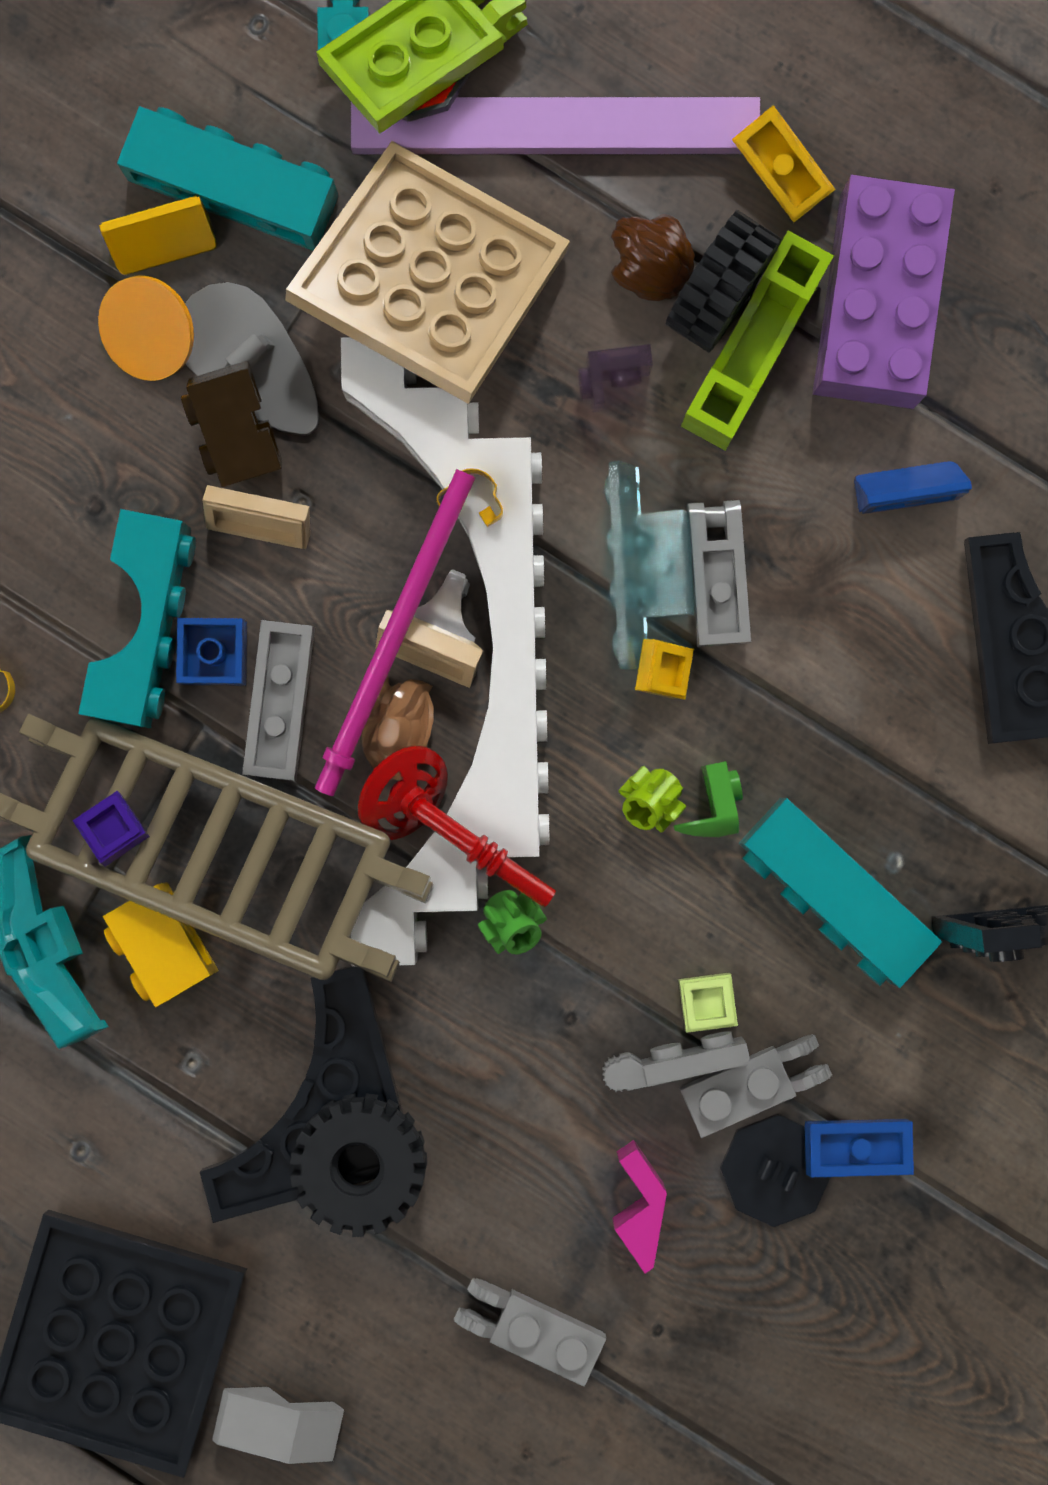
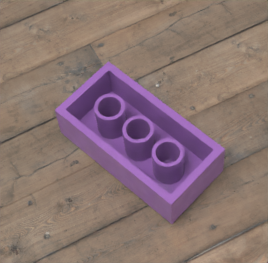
M850 175L839 200L832 251L834 257L830 265L812 395L914 409L927 395L955 189Z

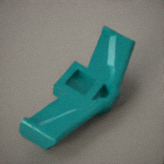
M32 835L21 836L0 848V959L6 974L12 977L57 1048L62 1049L83 1041L109 1028L105 1020L99 1019L64 963L83 954L65 907H54L43 912L34 862L26 854V846Z

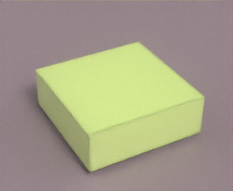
M730 973L678 979L686 1033L738 1026L732 976Z

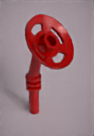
M410 746L400 749L385 758L372 771L362 788L358 802V816L362 824L386 833L390 840L403 838L425 824L467 855V862L471 864L477 861L476 868L479 870L487 868L486 875L489 877L494 874L544 908L552 900L556 890L508 858V851L502 848L498 851V844L493 841L488 844V837L486 835L476 836L438 808L446 791L448 773L444 760L434 750L425 746ZM417 764L432 766L436 771L435 777L433 778L424 770L417 769ZM399 772L402 779L392 786L388 800L378 801L386 784ZM417 780L426 781L427 786L422 789L417 785ZM400 811L405 817L396 818L394 814ZM385 818L391 825L399 828H383L378 820Z

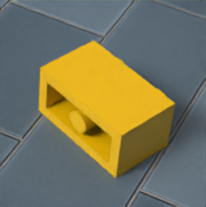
M168 882L153 886L171 895L174 894ZM128 901L102 916L108 925L104 929V934L109 945L118 956L123 954L126 956L134 970V973L130 974V979L135 990L144 1001L150 999L155 1008L219 971L196 930L190 925L132 901Z

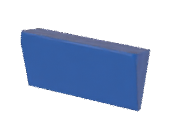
M951 461L857 475L854 479L858 509L862 514L959 500L972 489L970 479L955 462Z

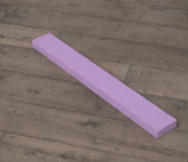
M456 97L448 111L411 122L401 119L381 134L376 131L351 102L352 154H383L391 141L414 154H742L732 139L760 116V97Z

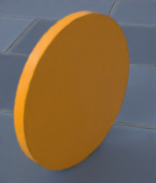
M140 275L123 279L107 291L100 305L98 326L105 350L115 364L129 375L148 381L161 380L177 373L188 361L194 343L192 318L179 294L159 279Z

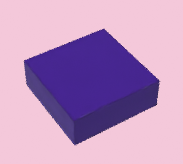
M118 791L73 820V823L92 852L104 867L150 837L122 794Z

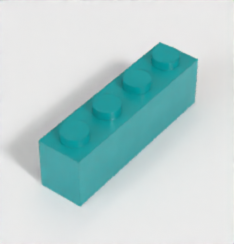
M139 106L117 161V165L129 182L177 200L193 196L200 197L206 210L314 251L323 238L339 197L334 179L330 178V173L327 170L310 162L303 161L298 166L282 160V155L279 152L263 144L255 143L250 148L234 142L235 139L231 134L215 126L206 125L205 129L202 130L186 124L187 120L183 116L170 109L158 107L155 112Z
M779 798L738 843L747 851L742 860L764 880L772 874L786 888L780 895L800 914L804 915L810 909L821 919L824 924L818 930L841 951L849 945L863 958L857 964L858 968L879 986L887 981L901 988L942 943L931 930L788 798Z

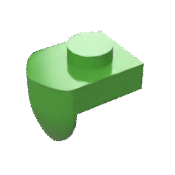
M726 761L701 766L712 817L673 825L674 830L683 834L700 837H722L739 833V818L735 802L743 800V793L737 770L728 771Z

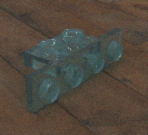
M619 460L609 462V476L605 480L604 487L606 500L611 506L612 527L607 535L609 552L614 558L615 579L612 580L610 585V598L612 605L616 609L617 630L613 635V651L615 657L619 660L620 669L638 671L643 639H648L647 620L694 615L689 512L673 510L641 514L639 467Z

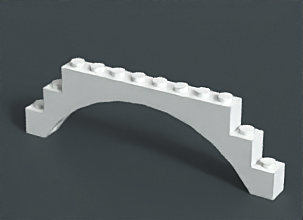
M351 337L341 338V383L343 394L349 403L360 409L402 442L442 490L449 486L456 469L461 471L470 468L482 470L489 474L497 484L495 495L503 508V515L500 520L487 527L479 515V512L488 506L491 507L496 517L501 513L500 507L493 498L494 485L486 477L479 474H470L476 478L458 516L461 525L470 539L487 592L493 654L489 705L474 760L447 815L476 836L486 835L488 837V844L494 841L498 844V851L502 848L508 851L507 857H539V846L549 845V814L538 813V794L548 793V762H537V742L547 741V710L536 711V690H546V659H535V638H545V607H534V587L544 586V556H533V535H543L542 504H532V484H542L541 452L531 453V437L469 439V434H479L478 402L468 404L439 387L408 388L407 384H417L416 374ZM434 832L406 867L431 877L430 881L434 885L426 903L384 886L364 903L351 932V939L395 955L396 960L400 962L399 965H415L418 961V952H427L426 921H417V912L477 911L479 908L478 899H488L487 868L477 869V861L471 864L467 862V855Z

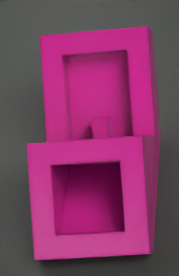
M632 1140L619 1149L617 1155L619 1162L643 1197L612 1219L615 1231L643 1272L647 1273L654 1268L667 1192L654 1168L636 1142Z

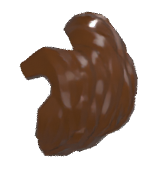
M662 214L651 220L630 216V218L623 217L616 222L611 238L614 241V247L620 254L621 261L611 271L614 280L622 288L634 292L639 298L647 301L669 300L677 296L692 275L695 257L691 243L687 239L686 233L679 221L671 215Z

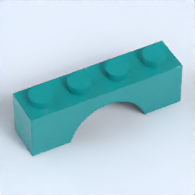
M120 509L110 560L121 567L134 581L141 599V619L132 640L120 652L103 660L89 662L78 714L151 728L153 718H160L165 701V689L159 688L163 668H170L175 652V638L170 637L173 617L179 618L181 616L185 603L186 590L185 587H180L184 566H191L196 548V538L190 536L191 528L183 521Z

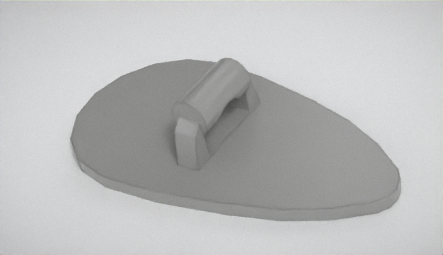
M230 282L211 284L192 294L185 303L194 327V343L191 355L186 362L187 367L196 376L249 360L262 402H260L261 409L255 411L258 422L269 420L272 428L301 436L310 435L315 432L319 424V412L312 379L283 324L265 300L250 288Z

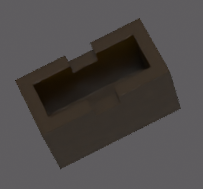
M249 360L189 378L186 386L188 394L182 395L181 401L189 424L191 426L200 425L206 444L199 445V451L208 475L217 473L221 487H225L282 469V457L269 420L258 422L255 413L256 410L261 409L260 402H262Z

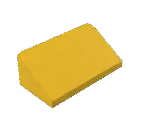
M774 105L732 139L793 223L836 190Z
M197 196L102 222L99 225L114 263L122 275L211 251L217 247L209 214L200 197Z

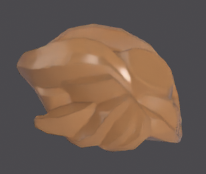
M389 677L386 678L361 734L365 757L373 769L389 755L400 749L410 746H427L434 721V706L429 695L433 687L432 685L410 679L403 684L398 683L390 686ZM399 772L392 777L394 780L402 779Z

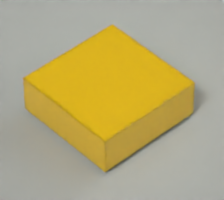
M643 639L635 690L672 699L685 700L694 649L655 639Z

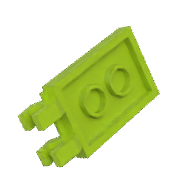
M392 0L316 51L318 62L376 131L381 134L504 49L503 44L528 25L527 17L522 13L527 8L526 1L492 0L481 11L478 6L485 0Z

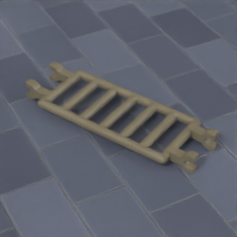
M31 714L27 715L19 731L21 735L28 737V741L34 745L70 757L44 811H40L0 793V820L33 832L26 846V854L30 859L317 979H329L333 975L340 959L392 982L400 963L399 960H396V956L349 938L374 881L423 903H426L434 884L430 881V876L413 869L404 868L384 859L390 846V838L386 833L100 718L90 719L81 736H78ZM101 741L128 751L107 797L118 791L128 802L148 760L175 770L146 831L150 837L140 843L126 875L99 865L98 859L86 841L78 856L51 845ZM194 779L222 789L176 890L171 895L145 883ZM241 798L269 808V812L223 912L219 915L193 904V901ZM291 817L318 829L271 933L268 935L241 924V921L287 820ZM338 836L366 849L319 954L316 955L289 944Z

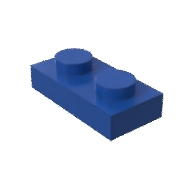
M908 1119L805 1121L806 1175L810 1177L914 1175L913 1122Z

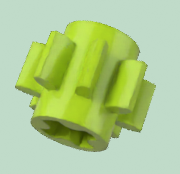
M641 766L618 791L623 797L627 798L622 806L626 819L633 826L642 830H650L656 827L662 833L686 809V805L678 800L682 794L683 787L671 772L664 769H654L649 772L645 766Z

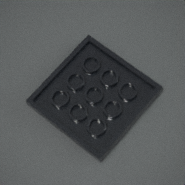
M47 1210L41 1219L0 1357V1423L184 1478L190 1465L247 1268L56 1211Z

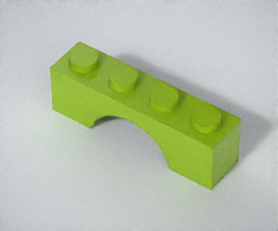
M789 230L787 231L735 329L687 410L681 427L726 451L834 255Z

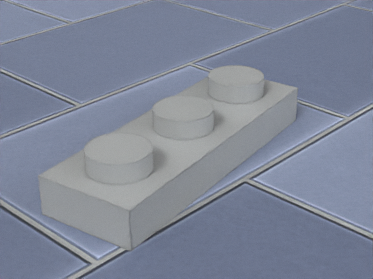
M261 620L242 775L297 781L315 627Z

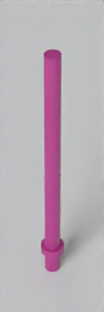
M456 469L334 745L332 748L326 747L322 756L326 763L314 788L326 795L334 796L345 770H351L354 765L355 759L351 756L476 477Z

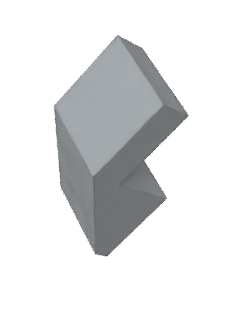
M269 1387L224 1388L212 1441L220 1446L287 1464L333 1461L344 1409L333 1401L289 1403Z

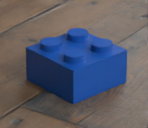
M177 618L176 683L181 685L246 686L247 621L242 618Z

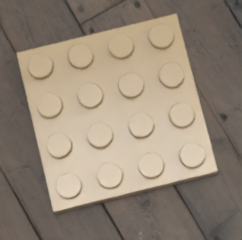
M391 141L286 288L285 301L469 404L565 256L570 241Z

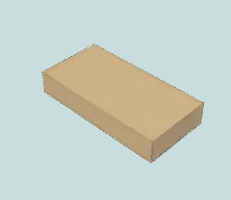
M207 485L202 501L206 528L208 530L300 549L307 548L310 537L309 506Z

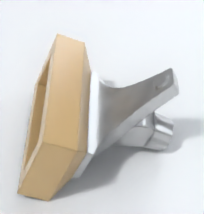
M452 569L435 596L425 605L417 608L396 657L470 688L478 671L483 650L474 643L475 637L465 627L461 614V599L467 596L470 583L466 579L465 574ZM386 610L378 627L375 648L379 644L393 612L392 610Z

